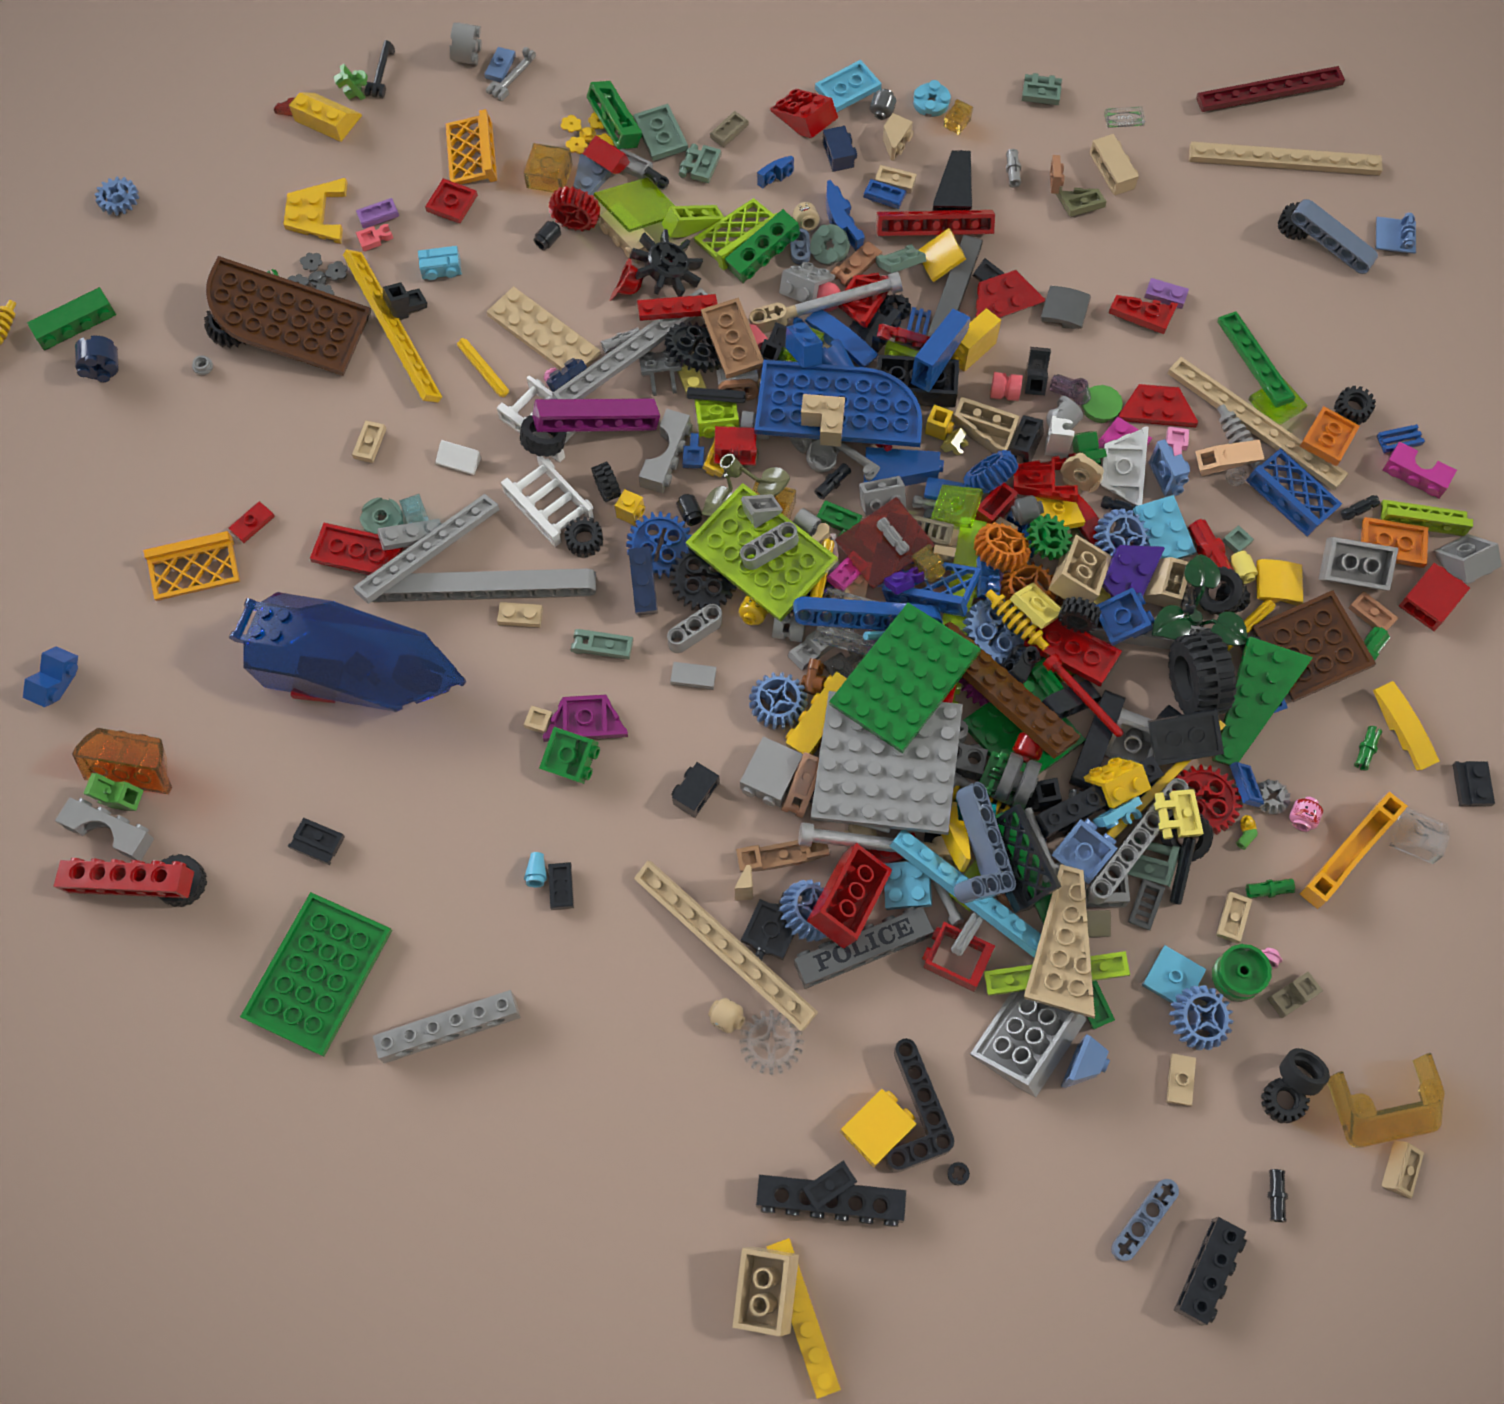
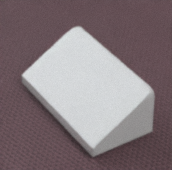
M441 440L435 463L474 475L481 456L478 450Z

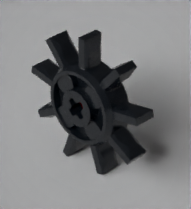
M664 229L660 236V242L655 243L644 232L639 242L648 252L633 248L629 257L645 262V267L637 270L635 278L640 279L650 275L657 281L654 286V294L656 295L660 293L665 284L672 285L677 296L682 297L685 292L682 280L697 288L702 278L693 274L688 269L700 268L703 259L687 257L685 251L690 244V240L686 239L678 246L669 242L668 230Z

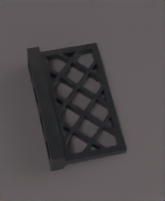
M1016 804L996 818L998 825L1005 826L1002 840L1016 882L1014 890L1005 893L1014 913H1019L1032 909L1036 903L1062 886L1021 804ZM1014 813L1019 818L1018 826L1011 824ZM1010 829L1017 831L1016 842L1009 840ZM1023 834H1026L1029 838L1028 847L1021 845ZM1008 844L1015 847L1013 858L1007 850ZM1020 849L1027 851L1026 863L1019 860ZM1033 854L1037 855L1040 860L1039 868L1032 865ZM1018 865L1025 867L1023 878H1021L1017 870ZM1031 870L1038 872L1036 883L1029 881ZM1044 875L1048 876L1052 884L1049 888L1042 886ZM1028 886L1035 888L1034 898H1031L1027 890Z

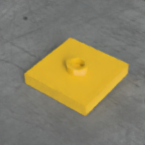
M1035 497L1037 501H1041L1043 504L1044 513L1040 514L1043 517L1046 514H1050L1052 519L1056 515L1058 517L1057 521L1064 520L1063 526H1069L1070 529L1084 526L1085 520L1077 503Z

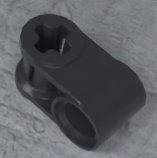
M1017 644L1012 648L1006 661L1001 666L1017 681L1024 684L1039 660V650L1035 646L1026 647L1023 644Z

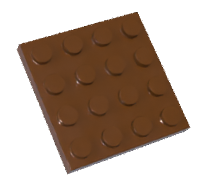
M1333 590L1253 625L1252 628L1255 635L1260 637L1262 641L1313 657L1288 692L1293 702L1376 665Z

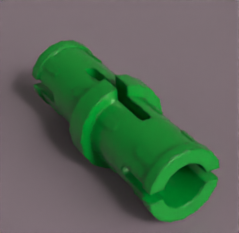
M1368 726L1364 741L1359 745L1360 752L1354 766L1359 768V765H1361L1360 770L1363 771L1369 769L1372 757L1378 750L1377 743L1382 730L1378 728L1377 732H1375L1376 726Z
M1292 878L1279 881L1269 879L1261 883L1246 884L1245 888L1246 895L1250 899L1263 896L1274 898L1280 894L1295 893L1296 890L1295 882Z

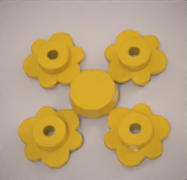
M596 112L592 113L591 117L588 118L590 127L582 129L581 120L576 119V116L569 115L567 118H562L561 128L563 130H567L570 133L580 131V137H571L570 140L566 141L565 145L571 153L582 154L588 146L587 143H590L596 135L594 129L605 128ZM603 133L602 135H597L604 141L614 146V142L612 141L611 137L608 136L606 133Z

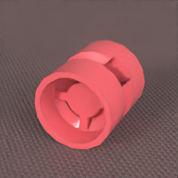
M994 372L990 398L1002 399L1006 397L1008 401L1018 402L1023 376L1011 374L1007 377L1005 373Z

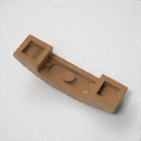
M798 840L764 847L755 845L736 849L740 872L744 871L746 865H750L752 871H763L798 865L830 855L828 844L812 842L811 847L801 846L798 844Z

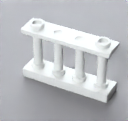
M531 376L527 377L529 390L513 406L508 407L501 403L497 407L499 419L518 433H520L523 420L527 418H523L518 412L536 394L542 399H553V392L546 388L539 379L535 380ZM533 432L539 438L551 439L547 432ZM567 432L565 443L576 432ZM564 449L551 457L561 462L565 458Z
M537 456L539 463L537 469L517 483H512L506 478L501 482V485L508 498L549 542L556 547L562 543L560 538L561 530L567 524L569 525L571 520H576L582 514H585L589 519L590 517L594 519L592 511L594 508L589 500H584L554 469L555 467L550 459ZM544 473L552 479L530 497H525L522 494V489ZM557 486L565 493L544 510L540 509L538 511L536 509L535 503ZM572 500L578 508L558 523L551 525L548 521V516Z

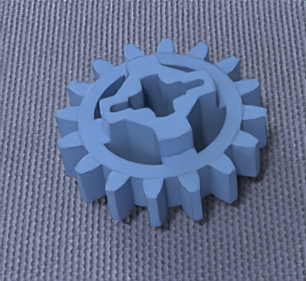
M116 176L113 181L111 178H108V183L101 182L103 187H97L98 192L95 193L97 198L95 201L103 212L106 211L108 215L114 212L118 216L121 211L123 214H126V209L133 210L131 205H137L136 199H139L138 190L131 180L127 181L126 177L120 180Z

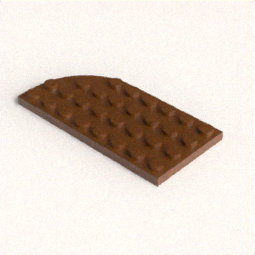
M221 256L217 257L206 284V297L210 312L217 324L230 336L246 344L341 376L345 374L371 314L370 307Z

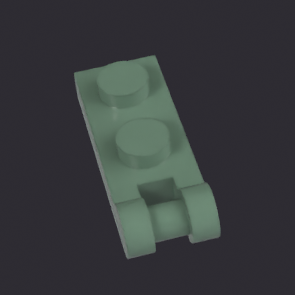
M576 629L574 631L573 637L575 641L571 645V652L630 660L634 641L633 637ZM583 640H589L588 644H583Z

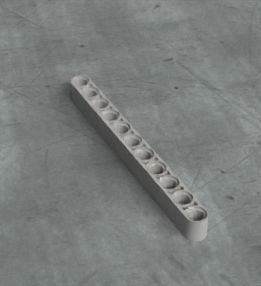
M592 569L411 573L372 602L592 596L596 593V572Z

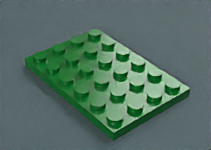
M907 603L830 699L829 705L903 753L980 654L981 648L915 606Z
M310 892L240 1017L324 1057L393 930Z

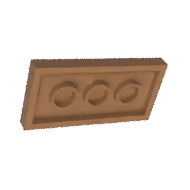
M739 297L701 309V315L726 379L762 368L763 357Z

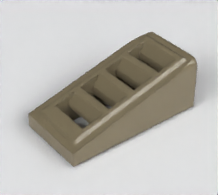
M913 515L908 536L950 545L954 524ZM918 521H922L919 534L915 533ZM926 522L930 523L927 536L923 535ZM934 524L938 525L936 537H931ZM942 527H947L944 540L940 539Z

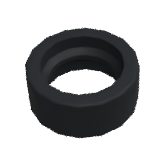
M1303 1048L1290 1050L1279 1066L1280 1074L1284 1081L1291 1088L1304 1095L1314 1096L1320 1093L1330 1079L1329 1069L1317 1055ZM1297 1066L1305 1069L1312 1078L1302 1073Z

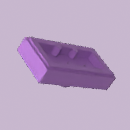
M392 198L356 210L363 229L399 217Z

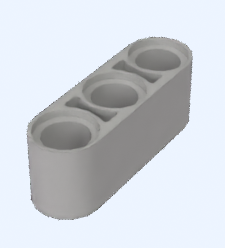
M784 522L745 544L740 550L745 568L749 570L757 569L795 547L799 541L796 526L791 522ZM787 533L793 534L791 537H784ZM767 544H774L772 548H765ZM750 554L756 555V556H755L754 558H752V559H747V558H746V557H747L748 555H750Z
M709 604L671 628L667 634L669 649L674 653L684 652L719 629L722 625L721 608L718 605ZM711 615L717 616L715 619H709L708 617ZM694 626H697V627L700 628V629L697 630V631L691 630V628L694 627ZM675 638H681V639H682L680 642H673V641H672V640L675 639Z

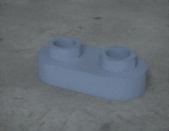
M800 228L801 234H799L798 238L790 242L791 259L798 265L803 262H809L811 254L810 236L808 231Z

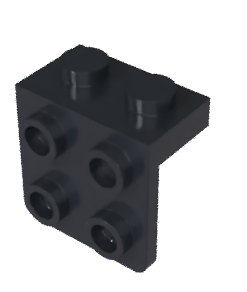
M894 308L888 316L876 311L866 328L855 320L848 328L878 353L888 342V340L877 337L879 324L895 328L900 327L901 311Z

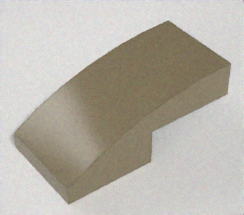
M1308 971L1270 996L1268 1001L1279 1016L1284 1018L1323 990Z

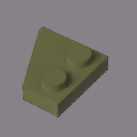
M1060 187L1059 194H1056L1070 217L1106 207V200L1099 189L1074 188V191H1062V187Z

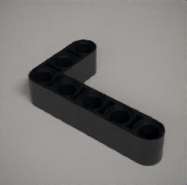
M908 1038L898 1041L894 1049V1057L926 1136L895 1147L889 1152L886 1157V1165L889 1170L896 1173L946 1155L953 1148L955 1142L918 1048L914 1041ZM901 1046H908L912 1054L907 1057L900 1054L899 1048ZM911 1068L918 1069L921 1077L919 1079H912L908 1074V1070ZM926 1091L930 1096V1100L928 1102L920 1101L917 1096L918 1092ZM931 1113L936 1114L939 1118V1124L931 1125L927 1121V1115ZM940 1136L948 1140L949 1145L945 1149L938 1147L936 1139ZM916 1145H921L926 1149L925 1157L915 1155L914 1147ZM900 1154L904 1158V1164L902 1166H895L891 1162V1156Z

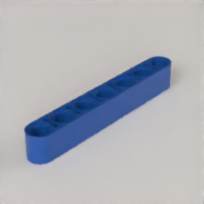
M803 596L794 600L793 610L796 622L801 625L886 630L907 603ZM911 604L943 624L940 611L936 606Z

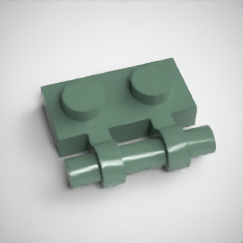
M1033 73V75L1025 74L1022 101L1059 105L1062 78H1055L1054 75H1049V77L1038 76V73Z
M692 144L685 153V160L680 164L679 176L685 178L686 174L691 172V179L709 184L721 157V150L703 145L702 149L698 150V146Z

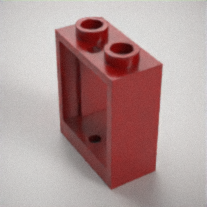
M944 922L941 928L936 927L931 939L935 940L932 948H926L922 960L926 961L923 968L975 992L995 945L973 936L968 946L982 953L970 979L958 975L932 962L944 935L956 940L962 931Z

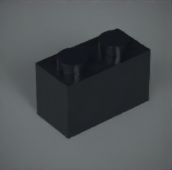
M698 762L693 767L690 766L684 774V781L681 785L677 784L671 793L673 805L696 818L720 783L718 774Z

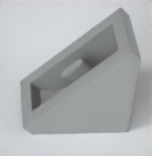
M772 494L743 496L741 498L744 513L755 528L783 511Z

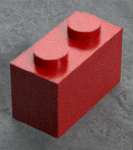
M1006 483L996 487L976 508L973 520L984 521L990 524L997 522L999 517L1003 518L1011 510V506L1014 505L1017 499L1018 492Z

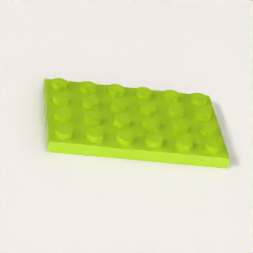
M742 483L685 543L688 548L781 622L793 610L794 600L798 597L806 596L837 563L838 557L782 513L755 528L744 513L741 498L758 494ZM784 522H791L796 526L799 541L795 547L757 569L749 570L745 568L740 555V550L745 544ZM787 533L784 537H791L793 534ZM767 544L765 548H772L774 544ZM750 554V555H748L746 558H747V559H752V558H754L756 555Z

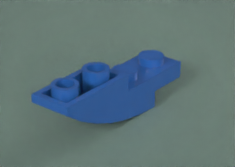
M831 180L827 181L826 210L829 222L839 226L846 232L849 243L857 251L864 244V233L856 227L853 218L850 216L851 204L848 199L842 196L838 186H835Z

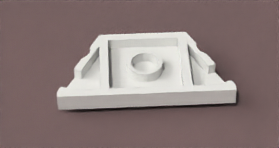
M1143 427L1134 433L1124 435L1120 439L1106 443L1104 446L1107 457L1103 458L1104 473L1101 486L1135 505H1142L1149 427Z

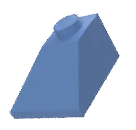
M1086 1034L1077 1044L1061 1087L1068 1088L1095 1078L1101 1072L1105 1073L1110 1062L1107 1059L1109 1051L1094 1038Z

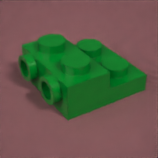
M553 727L539 769L584 784L585 780L588 781L592 776L593 769L590 766L593 759L596 760L599 756V742Z

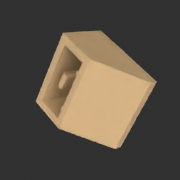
M1173 557L1161 558L1143 595L1145 602L1162 607L1168 605L1179 606L1187 584L1184 569L1188 562Z

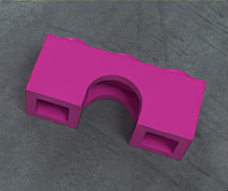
M1399 442L1382 471L1426 492L1430 496L1440 499L1450 485L1457 470L1440 461H1437L1432 469H1423L1415 461L1418 450Z

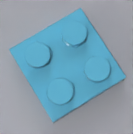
M909 861L885 863V865L892 869L884 886L885 908L887 910L907 909L914 906L916 908L932 907L930 877Z

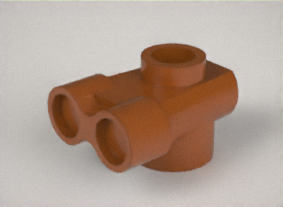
M810 658L807 675H803L801 685L805 687L803 691L810 695H816V692L821 693L825 688L823 685L827 678L822 676L825 665L818 659Z

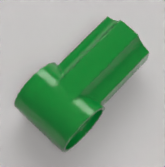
M1376 626L1363 641L1374 661L1380 655V650L1390 639L1387 630Z
M1044 658L1035 664L1029 675L1036 682V685H1039L1045 696L1048 697L1064 689V687L1056 678L1055 673L1048 671L1043 666L1046 660Z

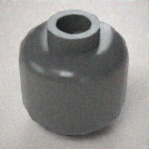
M880 89V91L874 93L870 110L877 119L884 120L889 118L894 112L897 100L893 92L888 89Z
M1031 495L1016 499L1014 505L1011 506L1014 522L1024 526L1030 524L1040 514L1044 513L1042 502L1037 501Z

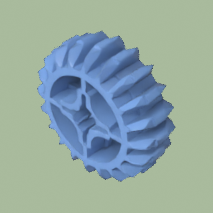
M1114 509L1110 513L1104 514L1103 518L1098 520L1097 523L1099 525L1094 528L1097 534L1093 536L1098 542L1094 546H1099L1101 550L1112 557L1119 545H1129L1132 541H1134L1133 546H1150L1145 542L1150 539V536L1146 535L1149 528L1143 527L1145 521H1139L1140 515L1136 514L1133 516V510L1126 512L1125 509ZM1116 522L1114 532L1109 533L1111 525Z
M773 672L771 678L764 675L763 681L758 679L756 681L757 686L751 688L752 694L749 695V700L751 701L749 708L753 709L752 715L758 716V723L764 721L765 727L773 724L774 730L777 728V725H781V728L784 730L786 723L792 727L794 725L793 720L799 722L800 715L805 710L804 708L808 706L806 701L808 695L803 691L805 689L804 685L799 686L800 681L798 679L792 681L791 674L787 678L784 677L783 672L777 677ZM787 690L794 695L796 703L787 697ZM761 698L770 705L769 711L762 706Z
M812 879L807 881L800 880L789 886L784 891V897L780 900L782 906L779 911L784 913L781 920L787 921L785 928L790 927L792 929L791 935L798 933L799 940L806 938L807 942L813 940L816 942L827 937L807 922L825 888H821L820 882L814 883ZM802 896V900L798 904V897Z
M1195 985L1191 986L1190 989H1183L1182 994L1175 996L1177 1002H1172L1171 1004L1175 1011L1169 1013L1170 1016L1174 1017V1021H1171L1169 1024L1176 1025L1177 1029L1173 1033L1175 1035L1181 1034L1179 1041H1187V1047L1189 1048L1195 1046L1197 1050H1211L1213 1046L1219 1047L1221 1041L1228 1039L1226 1034L1232 1032L1228 1024H1233L1234 1021L1229 1019V1015L1233 1011L1226 1008L1230 1002H1222L1224 994H1216V989H1208L1205 985L1200 987ZM1197 998L1205 1001L1207 1004L1201 1007L1195 1005L1192 1001ZM1203 1029L1204 1031L1207 1030L1210 1034L1202 1037L1195 1032Z

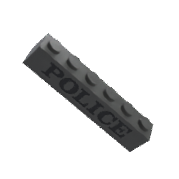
M914 906L904 910L903 915L898 917L891 915L884 918L881 924L864 926L858 939L844 949L835 942L827 941L819 945V949L815 951H802L794 959V965L804 988L807 989L932 937L934 930L923 907L916 909Z

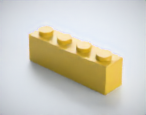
M836 671L833 676L830 675L826 679L823 691L813 697L810 709L802 712L798 719L799 724L795 729L791 728L787 733L785 743L788 748L801 754L806 752L814 755L822 742L829 691L837 692L846 681V677Z

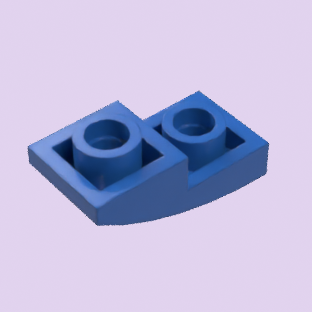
M794 157L780 158L757 172V185L763 189L768 184H771L775 178L782 181L789 177L794 171Z

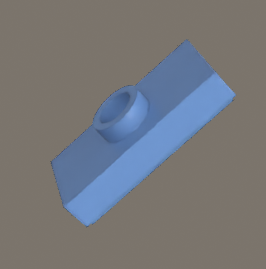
M498 47L485 72V79L502 82L516 57L515 51Z

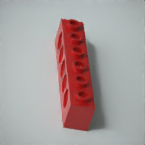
M993 210L876 212V233L878 236L940 235L948 228H950L954 235L994 234L995 213Z
M73 857L71 860H60L53 887L66 893L188 898L194 871L187 868L185 863L173 861L172 864L152 861L150 864L140 860H131V863H125V861L119 859H111V862H105L97 858L85 861L81 858Z

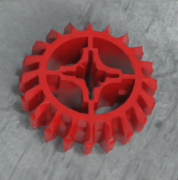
M567 186L564 188L559 187L558 190L554 191L549 200L548 207L551 218L556 219V223H561L562 227L566 226L568 229L571 228L575 231L581 230L583 232L585 229L590 231L599 221L601 206L598 205V200H595L593 195H588V191H581V188L575 189L574 186L572 188Z

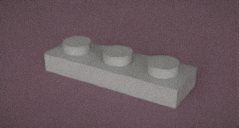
M440 519L383 527L378 528L377 534L383 550L412 546L439 527L441 522Z

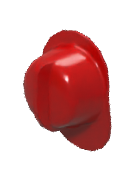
M631 258L626 261L610 301L615 298L617 293L635 294L642 285L643 278H635L638 268L631 264Z

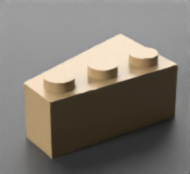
M961 397L954 414V423L957 428H962L968 436L987 450L997 453L1003 450L1009 451L1020 416Z

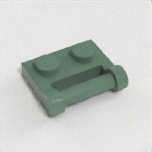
M912 244L905 246V249L887 255L881 254L876 256L877 266L890 273H895L927 261L926 254L915 249Z
M1134 837L1135 842L1142 845L1141 840ZM1151 842L1146 850L1168 855V862L1141 855L1127 874L1170 887L1176 864L1180 857L1181 847L1175 845L1170 847Z

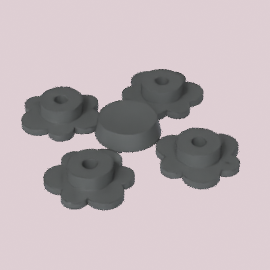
M309 252L300 259L304 270L314 271L309 275V280L301 274L289 276L288 280L303 285H308L310 282L316 289L334 295L331 285H325L326 276L332 278L333 281L344 279L347 276L346 271L348 268L341 261H336L334 264L328 265L325 273L316 271L318 266L323 264L321 255Z

